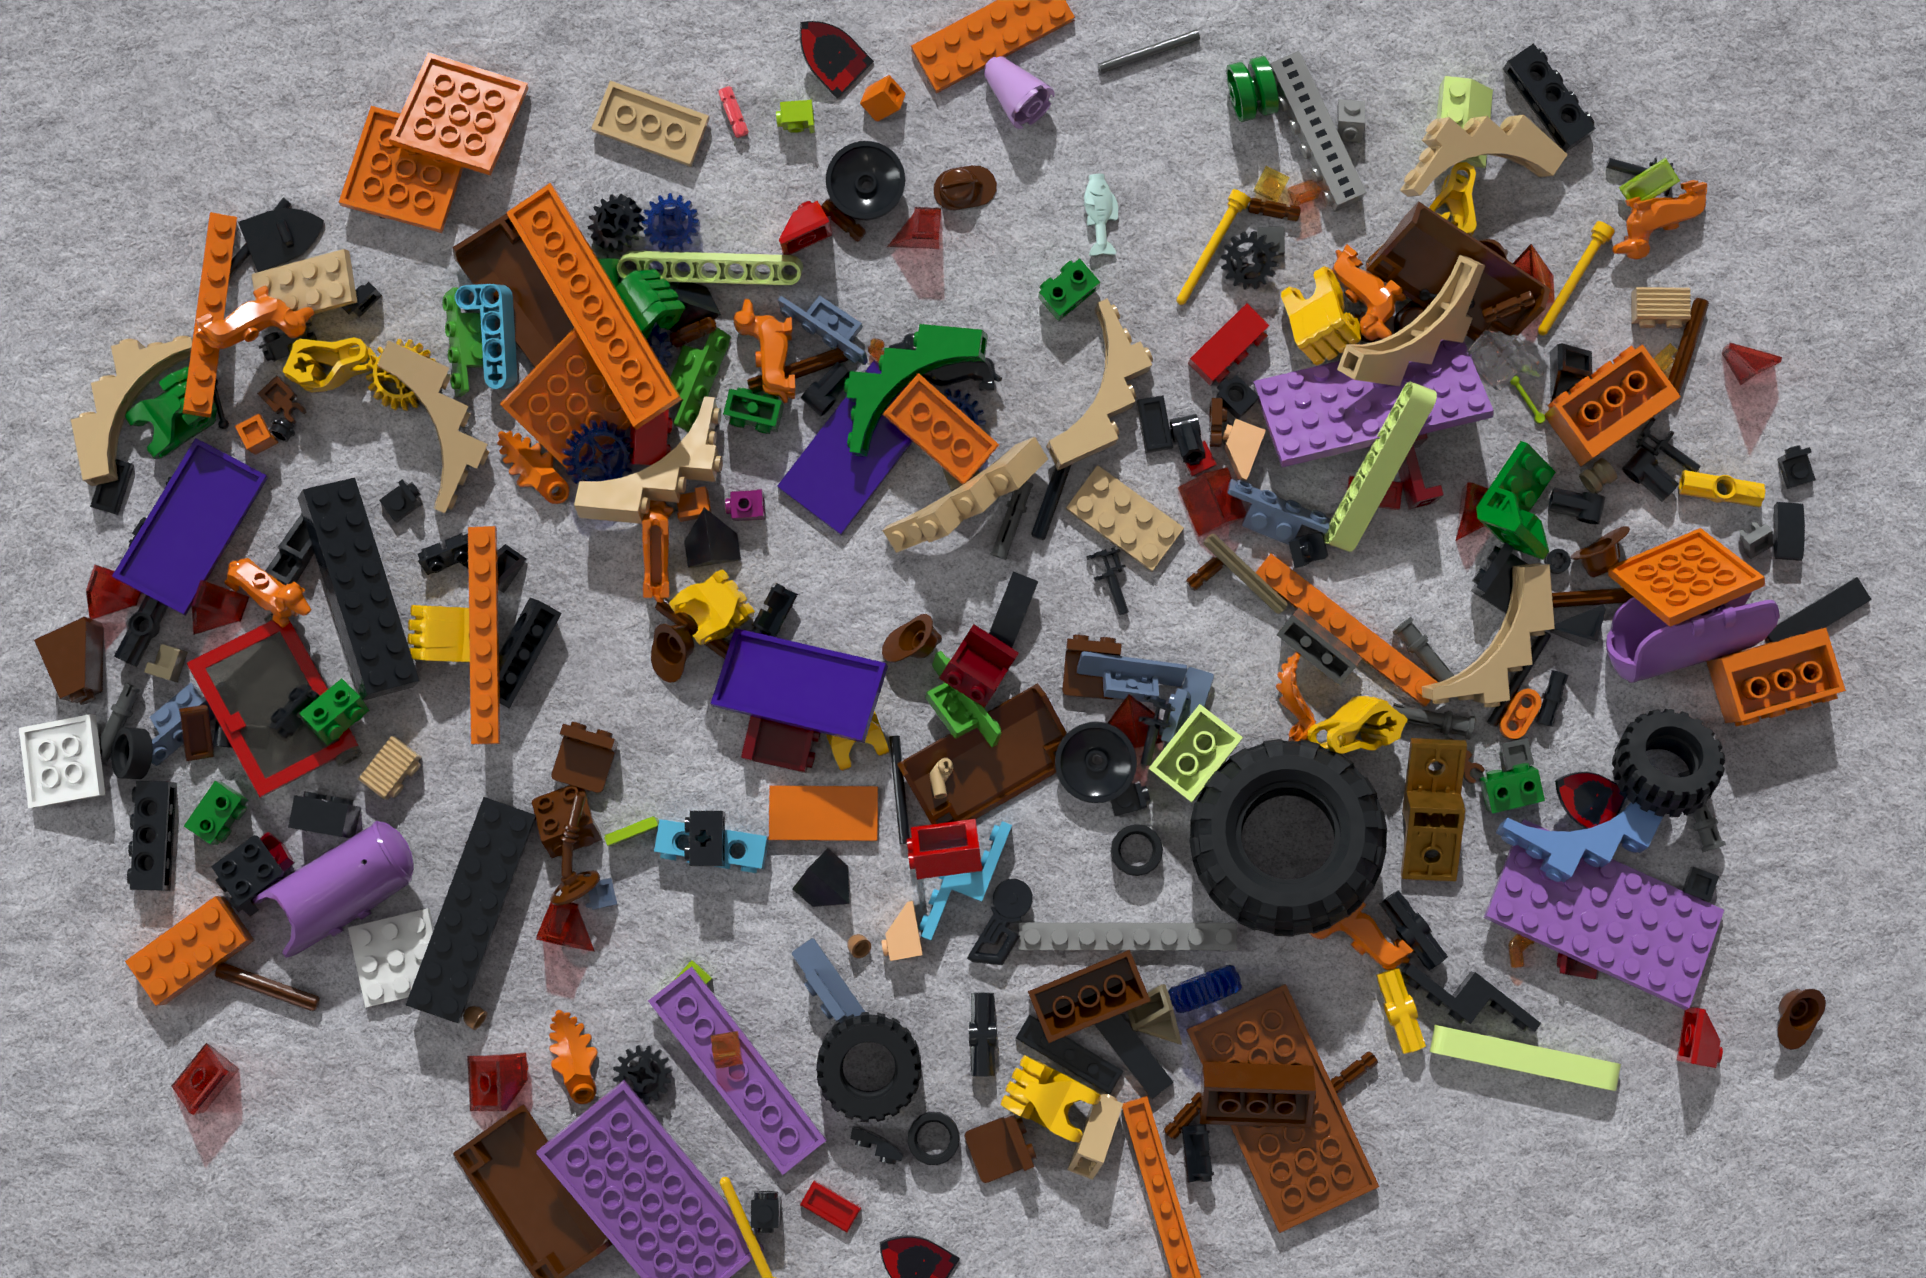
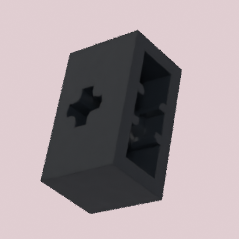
M690 811V817H685V833H689V844H685L684 848L685 861H689V866H725V811ZM703 831H706V834L711 836V841L706 842V847H703V842L698 841V836H703Z

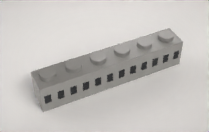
M1300 51L1270 63L1279 95V106L1283 112H1287L1290 118L1288 123L1294 136L1298 135L1301 141L1299 146L1303 157L1310 160L1312 176L1316 183L1320 182L1324 190L1322 197L1327 206L1331 205L1333 211L1336 212L1363 200L1366 190Z

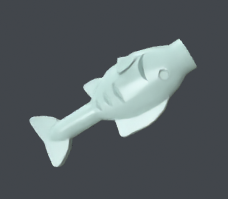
M1092 174L1089 175L1083 204L1088 215L1087 225H1095L1096 243L1090 249L1089 256L1101 254L1115 255V248L1111 243L1107 242L1106 223L1108 220L1116 221L1118 219V203L1105 181V175Z

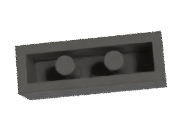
M1300 608L1293 613L1277 633L1278 637L1339 686L1342 685L1363 659Z

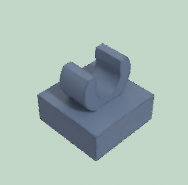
M612 879L599 880L597 885L588 892L590 903L585 904L587 908H592V910L617 905Z

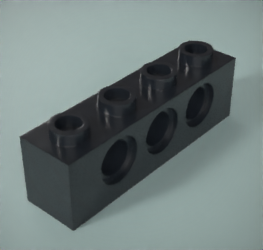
M1533 43L1508 60L1503 70L1558 146L1566 153L1593 133L1596 129L1594 120L1589 113L1584 112L1578 105L1579 100L1577 96L1565 87L1561 74L1557 70H1553L1548 64L1545 52L1537 48ZM1530 72L1539 73L1541 80H1534ZM1545 93L1554 94L1557 101H1549ZM1561 114H1568L1572 118V123L1564 122Z
M529 598L499 652L500 704L509 709L562 614L533 598Z
M136 780V786L132 789V802L135 803L134 814L130 818V828L133 830V841H130L128 847L129 856L132 858L131 868L127 871V883L130 884V890L171 891L176 782ZM154 801L157 805V811L154 815L150 816L147 810L148 805ZM152 828L155 831V839L149 843L146 839V833ZM148 856H151L154 860V865L150 870H147L144 865L145 859Z

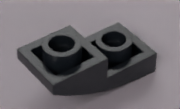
M1776 502L1773 507L1776 531L1773 534L1775 559L1802 561L1805 543L1804 505L1801 503Z
M856 1126L852 1127L850 1139L856 1140L855 1145L871 1148L872 1144H877L875 1156L880 1157V1162L896 1164V1160L902 1161L904 1153L889 1140L872 1131Z

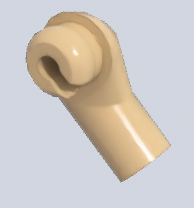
M942 758L938 761L930 772V781L935 799H942L947 796L945 782L953 771V763L948 758Z

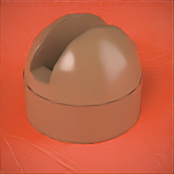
M856 934L849 938L847 947L855 958H863L870 952L871 943L865 936Z
M478 1006L468 1007L463 1014L464 1022L473 1030L479 1028L487 1017V1012Z

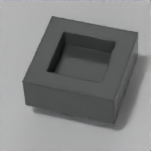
M1258 227L1257 238L1264 234L1267 235L1265 242L1267 244L1270 242L1275 243L1271 248L1272 252L1278 251V255H1284V227Z
M1528 738L1500 744L1505 770H1511L1514 765L1529 763V766L1534 765Z

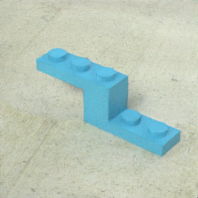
M1002 821L1000 826L994 825L989 840L993 841L990 852L985 850L981 858V864L984 867L982 872L939 877L943 882L940 890H933L928 904L933 905L930 915L924 914L918 928L923 931L921 937L932 940L951 890L982 902L1012 827L1011 824Z

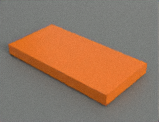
M919 373L882 414L962 485L970 480L999 446L994 439Z
M769 786V840L878 841V786Z

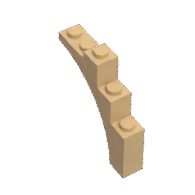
M1525 115L1507 117L1500 127L1488 116L1474 117L1464 125L1463 129L1450 117L1435 119L1426 128L1427 133L1422 139L1428 148L1419 156L1420 161L1415 169L1406 175L1405 183L1400 191L1407 197L1421 196L1432 181L1449 167L1467 158L1479 155L1507 158L1526 167L1538 177L1554 176L1568 154Z
M1459 255L1451 275L1439 294L1415 320L1397 333L1382 340L1362 345L1346 344L1337 370L1354 380L1400 386L1409 361L1432 365L1441 339L1464 342L1472 321V317L1467 315L1485 265L1467 256Z
M1108 298L1098 302L1095 308V313L1102 328L1105 345V368L1101 386L1094 402L1085 414L1068 430L1049 440L1046 448L1057 470H1061L1116 444L1119 439V430L1113 420L1110 421L1109 418L1133 407L1136 402V393L1132 385L1126 382L1149 372L1152 366L1153 357L1147 347L1144 348L1141 341L1133 345L1130 344L1132 342L1131 336L1126 328H1122L1119 322L1120 315L1118 309L1114 304H1110Z
M178 336L171 342L150 343L147 345V348L135 339H124L119 344L111 346L117 376L106 375L100 377L99 381L91 382L97 413L84 412L78 418L70 419L82 480L90 486H96L118 480L115 460L118 438L125 415L136 398L151 381L168 368L190 358L192 337Z
M387 341L377 366L394 375L412 390L426 408L435 426L441 446L442 474L440 489L433 508L445 513L447 509L452 510L458 497V495L454 494L457 485L462 486L469 472L465 470L466 465L476 469L479 464L484 465L489 455V451L486 450L488 444L458 431L460 426L463 428L466 426L471 413L467 412L469 406L439 393L440 388L445 390L450 381L451 375L447 374L449 367L391 341Z
M704 397L699 415L690 431L677 447L660 461L642 471L618 479L579 481L574 503L579 518L642 524L644 514L649 513L650 500L679 503L681 493H685L686 479L715 482L717 472H721L723 466V457L719 456L716 447L717 433L715 432V427L721 421V408L717 407L715 397Z
M1035 437L1020 442L962 486L925 508L887 525L882 531L896 553L925 541L930 543L948 536L963 520L984 512L998 497L1019 489L1048 458Z
M1533 563L1513 566V582L1509 608L1502 626L1490 646L1474 663L1459 674L1442 682L1422 686L1423 698L1431 699L1434 704L1448 703L1449 698L1458 697V700L1473 699L1475 702L1484 703V707H1498L1501 701L1510 700L1508 672L1523 670L1522 666L1532 665L1530 636L1545 635V630L1555 629L1550 564Z

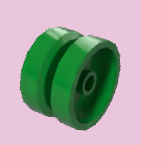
M1266 56L1250 59L1248 69L1242 62L1227 65L1226 77L1230 98L1240 122L1255 119L1257 109L1263 116L1278 113L1279 99L1277 87Z

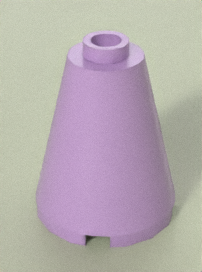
M1002 56L991 58L985 65L984 76L1015 128L1022 129V124L1026 122L1032 125L1051 106L1048 100L1051 95L1054 97V90L1037 77Z

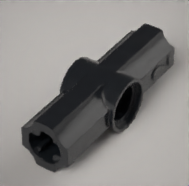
M146 595L138 611L129 618V628L114 657L137 667L151 639L159 633L160 622L168 607ZM148 619L149 627L144 632H141L139 629L140 623Z
M1399 890L1379 903L1396 926L1395 930L1399 937L1414 950L1428 971L1438 966L1448 957L1432 936V931L1427 922L1418 912L1415 913Z
M971 993V1022H969L971 1076H995L994 1047L997 1046L996 1022H994V993Z

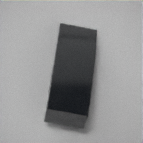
M302 513L279 544V552L265 570L284 585L291 584L292 582L297 583L314 555Z
M1013 571L991 626L990 635L1013 648L1037 588L1038 581Z

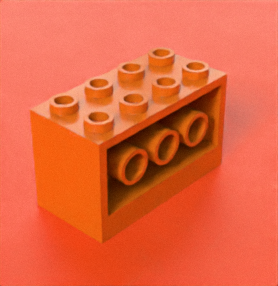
M1643 344L1636 349L1633 346L1628 347L1612 360L1614 364L1608 361L1590 375L1593 379H1590L1589 376L1585 377L1569 390L1570 395L1565 391L1547 405L1549 410L1544 414L1546 420L1580 467L1681 397Z
M1826 628L1808 631L1805 634L1785 638L1778 642H1770L1706 661L1725 723L1734 722L1735 727L1759 722L1758 716L1764 719L1786 714L1785 708L1787 711L1800 710L1811 707V701L1815 704L1838 699L1837 693L1846 691Z

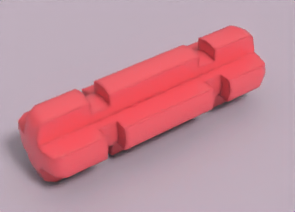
M727 86L720 89L719 96L723 102L729 122L733 125L732 129L735 137L746 136L748 129L746 123L743 122L744 119L737 100L734 99L735 95L732 87Z

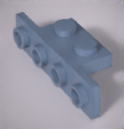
M820 295L807 312L783 296L779 297L780 313L784 317H792V320L795 319L800 322L802 328L809 334L814 335L816 333L821 336L823 342L830 348L835 349L837 347L842 350L845 357L851 362L857 363L858 361L863 365L868 362L866 352L852 343L863 328L861 322Z
M1231 479L1227 492L1229 495L1251 503L1242 521V526L1287 545H1289V541L1296 537L1302 524L1325 534L1329 530L1330 519L1321 511H1311L1302 507L1294 500H1284L1269 490L1262 491L1252 487L1245 480L1237 481Z
M1084 651L1081 653L1077 665V673L1103 677L1104 697L1149 702L1150 699H1143L1144 695L1159 697L1158 684L1182 686L1187 673V665Z
M1193 667L1188 668L1182 689L1177 688L1176 694H1171L1168 701L1171 706L1175 707V711L1170 712L1168 721L1172 726L1166 727V729L1160 726L1159 735L1162 736L1161 740L1164 742L1162 751L1200 704L1205 708L1214 680L1213 673Z
M221 682L216 686L226 707L239 698L237 692L225 682ZM193 683L188 684L149 717L159 732V735L152 740L153 755L151 763L155 766H158L183 745L179 709L207 704L210 721L215 718L206 698L203 697Z
M811 938L792 952V956L806 974L805 977L808 981L804 985L813 997L815 995L820 997L823 1002L820 1008L828 1019L834 1017L836 1021L838 1020L841 1023L852 1014L855 1017L861 1015V1012H865L814 938Z

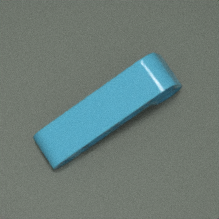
M497 284L461 286L455 293L456 304L462 309L480 310L485 383L493 389H510L517 382L512 291L505 285ZM496 290L499 293V299L497 302H495L493 298ZM471 292H473L474 294V301L472 304L469 301V295ZM497 318H499L501 322L498 330L495 327V321ZM499 344L502 347L500 356H498L496 351Z

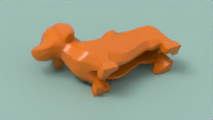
M1697 180L1681 183V189H1684L1686 192L1680 194L1679 197L1653 198L1641 201L1640 197L1625 200L1627 206L1632 208L1631 214L1626 221L1628 236H1625V241L1613 247V253L1626 254L1628 258L1634 260L1646 257L1650 252L1649 237L1654 230L1662 227L1663 230L1676 229L1679 227V222L1694 218L1703 212L1706 207L1707 183H1699Z
M1348 244L1344 247L1343 252L1336 250L1337 260L1333 265L1332 271L1339 284L1346 290L1344 294L1353 303L1359 300L1367 307V312L1360 321V332L1370 341L1391 336L1392 332L1384 323L1395 313L1396 301H1404L1406 299L1401 287L1392 280L1385 286L1378 276L1357 268L1361 267L1363 263L1356 257L1358 253Z
M264 285L253 291L256 301H248L242 304L224 320L212 322L213 317L210 313L196 319L199 329L195 332V336L204 340L212 348L226 349L244 340L251 342L259 336L260 331L270 326L278 327L290 338H297L305 332L306 322L315 312L310 307L293 311L282 300L268 296L269 290Z
M744 299L742 310L734 315V327L739 334L753 336L759 341L760 351H755L756 368L761 367L764 392L780 396L784 404L788 403V398L795 399V375H789L785 379L784 372L788 354V341H792V317L786 318L784 322H779L770 315L755 316L752 302L749 299Z
M650 500L649 513L644 514L642 521L644 556L643 598L653 597L657 602L662 603L664 601L663 598H669V517L674 509L666 505L665 501Z
M249 558L229 563L227 578L224 583L235 592L239 590V586L242 587L259 606L273 613V620L282 628L289 623L288 617L292 615L296 617L298 614L304 616L311 612L312 609L303 596L305 589L301 588L298 583L282 584Z
M1364 902L1348 918L1346 917L1337 922L1331 928L1314 934L1309 933L1312 937L1322 940L1336 931H1343L1353 940L1350 945L1363 956L1366 952L1385 970H1393L1401 963H1409L1410 959L1407 955L1414 951L1406 942L1400 941L1398 938L1394 941L1395 946L1387 942L1371 916L1361 912L1366 906Z

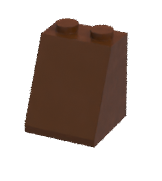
M82 617L34 640L59 699L84 705L96 699L95 695L103 692L104 627L101 622Z

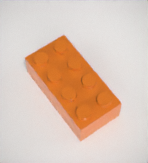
M215 896L125 962L155 1006L166 1005L215 970L219 964L226 962L255 940L224 896Z

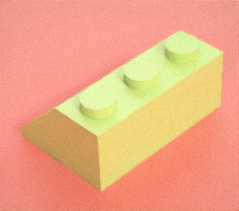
M1445 76L1439 86L1436 119L1450 117L1463 129L1464 125L1471 118L1482 116L1490 118L1493 89L1473 79ZM1487 155L1467 158L1461 162H1467L1473 167L1485 168Z
M1199 704L1149 769L1190 802H1193L1205 787L1204 785L1215 771H1218L1243 737Z

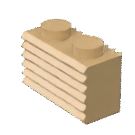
M1636 287L1631 292L1632 324H1639L1640 328L1656 327V324H1666V328L1671 329L1683 327V324L1691 319V289Z
M391 736L365 771L362 772L358 780L383 799L395 798L402 791L404 785L401 783L407 775L411 777L419 769L421 764L418 761L421 759V756L400 739Z

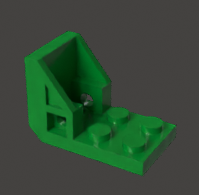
M1520 441L1477 505V518L1502 543L1506 542L1514 547L1516 551L1544 560L1549 553V548L1542 521L1535 514L1530 513V510L1556 472L1528 443Z

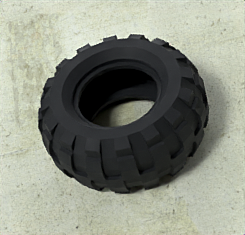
M1281 738L1263 741L1260 745L1249 749L1244 748L1230 756L1228 761L1218 771H1215L1205 783V787L1194 803L1190 819L1189 842L1192 861L1199 881L1204 886L1211 900L1222 911L1238 921L1239 924L1254 931L1259 930L1274 934V936L1293 937L1300 934H1314L1329 929L1337 922L1346 917L1348 918L1362 905L1374 889L1381 874L1387 851L1385 813L1381 808L1377 792L1369 779L1364 777L1356 769L1354 763L1342 754L1331 752L1320 746L1319 743L1303 739L1301 741H1284ZM1296 796L1304 798L1319 807L1327 816L1332 826L1335 840L1328 859L1315 872L1302 878L1280 879L1272 877L1258 869L1250 861L1244 850L1241 834L1248 816L1261 803L1274 797Z

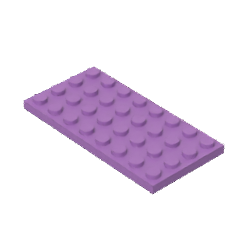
M1441 339L1432 365L1409 361L1400 386L1354 380L1337 370L1340 361L1253 381L1254 390L1259 396L1258 402L1282 468L1371 447L1374 441L1380 438V436L1377 437L1403 387L1410 381L1432 389L1437 393L1436 403L1418 435L1493 418L1494 414L1492 405L1465 342Z
M1525 819L1520 822L1529 827L1549 831ZM1511 845L1483 917L1484 919L1684 1010L1690 1008L1724 909L1683 893L1682 890L1613 859L1601 868L1587 864L1584 858L1581 857L1572 877L1565 882H1556L1548 878L1546 872L1540 870L1544 859L1533 858L1526 853L1524 848L1518 845Z
M625 1080L537 1150L536 1154L641 1278H730L753 1259L728 1203ZM757 1239L758 1244H759L761 1250L763 1251V1250H764V1247H763V1245L759 1242V1240Z

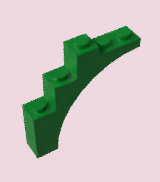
M919 324V331H916L914 334V347H916V350L885 348L884 355H881L879 359L881 374L850 371V376L845 381L844 391L847 394L846 398L856 402V406H853L851 411L853 429L847 439V445L850 448L849 452L856 456L867 457L871 437L880 417L891 401L918 373L922 376L927 372L949 364L966 361H985L988 334L981 329Z

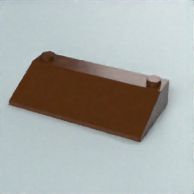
M1418 201L1403 217L1366 270L1378 276L1386 283L1390 280L1394 281L1401 287L1402 293L1426 309L1434 299L1422 301L1419 298L1420 291L1427 289L1431 294L1438 295L1451 275L1459 255L1467 256L1485 265L1473 296L1475 306L1468 309L1467 315L1472 317V321L1466 336L1495 355H1498L1545 310L1551 289ZM1531 291L1536 302L1535 306L1528 309L1524 307L1521 309V312L1504 319L1497 318V322L1492 324L1485 322L1482 315L1484 309L1491 306L1495 308L1496 304L1513 297L1520 298V294Z
M507 213L453 247L455 261L473 285L497 284L510 288L513 295L515 342L535 368L571 332L574 326ZM497 290L495 291L493 296L495 302H497L499 299V293Z
M1038 683L987 712L992 719L998 722L1002 734L996 746L991 747L979 729L975 728L956 739L950 733L897 764L931 825L969 819L976 820L1056 773L1055 757L1057 748L1067 732L1049 698ZM942 758H948L953 763V771L945 782L947 796L942 799H935L930 781V772L938 761Z
M523 1104L459 1148L453 1155L534 1278H565L610 1247L612 1242L536 1154L537 1150L544 1146L548 1140Z

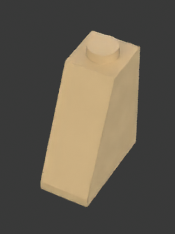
M1102 1094L1097 1105L1091 1104L1082 1128V1139L1080 1143L1076 1144L1067 1170L1092 1180L1104 1163L1123 1103L1118 1102L1115 1097Z

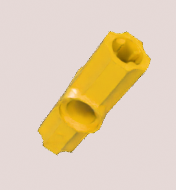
M1686 470L1682 471L1678 485L1679 494L1706 498L1716 503L1729 502L1758 508L1762 506L1766 490L1765 484L1734 479L1729 475L1716 476ZM1717 483L1725 485L1727 489L1726 495H1722L1717 491Z
M1395 968L1376 974L1385 1001L1384 1010L1390 1025L1394 1027L1402 1053L1406 1054L1426 1047L1417 1021V1009L1411 995H1408L1400 969Z

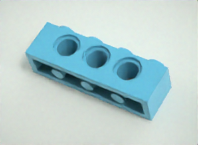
M659 819L654 852L661 853L660 858L676 861L677 855L684 856V851L678 846V840L683 835L689 836V833H685V823ZM725 830V866L714 867L730 869V865L735 864L741 865L740 871L757 873V868L764 869L769 837ZM703 831V836H698V841L703 842V847L711 839V836L707 835L706 831ZM737 843H741L745 847V855L740 859H735L731 854L732 847Z

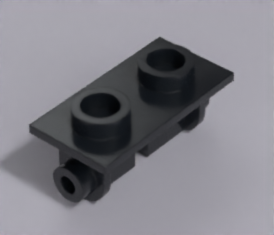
M310 322L306 324L305 332L297 338H290L285 333L279 335L278 331L264 336V341L260 343L259 349L266 347L267 350L263 352L266 360L275 362L290 355L289 344L292 343L293 345L299 339L317 341V337L314 332H308L312 325Z
M460 533L446 539L447 548L444 550L440 542L421 549L422 552L418 553V562L427 575L438 573L457 563L466 562L468 560V533L465 535Z
M778 583L770 588L771 590L763 603L769 606L767 611L760 609L754 623H752V626H754L752 632L776 637L798 594L787 590Z
M302 684L300 687L296 686L288 695L289 701L283 708L279 707L270 718L272 722L268 727L275 730L280 728L277 733L285 739L288 736L292 737L304 722L296 716L297 713L304 710L320 695L313 690L308 693L312 688L309 685Z
M1206 1124L1182 1127L1188 1183L1212 1181V1175H1214V1172H1212L1211 1156H1209L1208 1133H1210V1130H1207Z

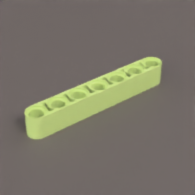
M627 251L623 254L617 265L618 274L623 279L633 272L625 267V261L630 260L637 265V269L633 271L652 270L651 262L658 261L664 267V270L658 272L661 278L666 279L668 282L793 285L799 281L803 270L801 260L793 255ZM679 262L687 263L690 266V271L682 272L677 264ZM713 263L717 271L714 273L707 272L704 264ZM740 264L744 272L740 274L734 273L730 265ZM760 264L767 265L770 273L761 274L757 270V266ZM792 265L796 268L797 273L788 275L784 272L783 267Z
M1411 381L1403 387L1377 435L1380 438L1376 439L1329 523V530L1324 535L1326 544L1348 552H1352L1356 548L1431 413L1437 399L1436 391Z
M1438 1025L1434 1026L1430 1052L1612 1091L1617 1090L1621 1068L1619 1063Z

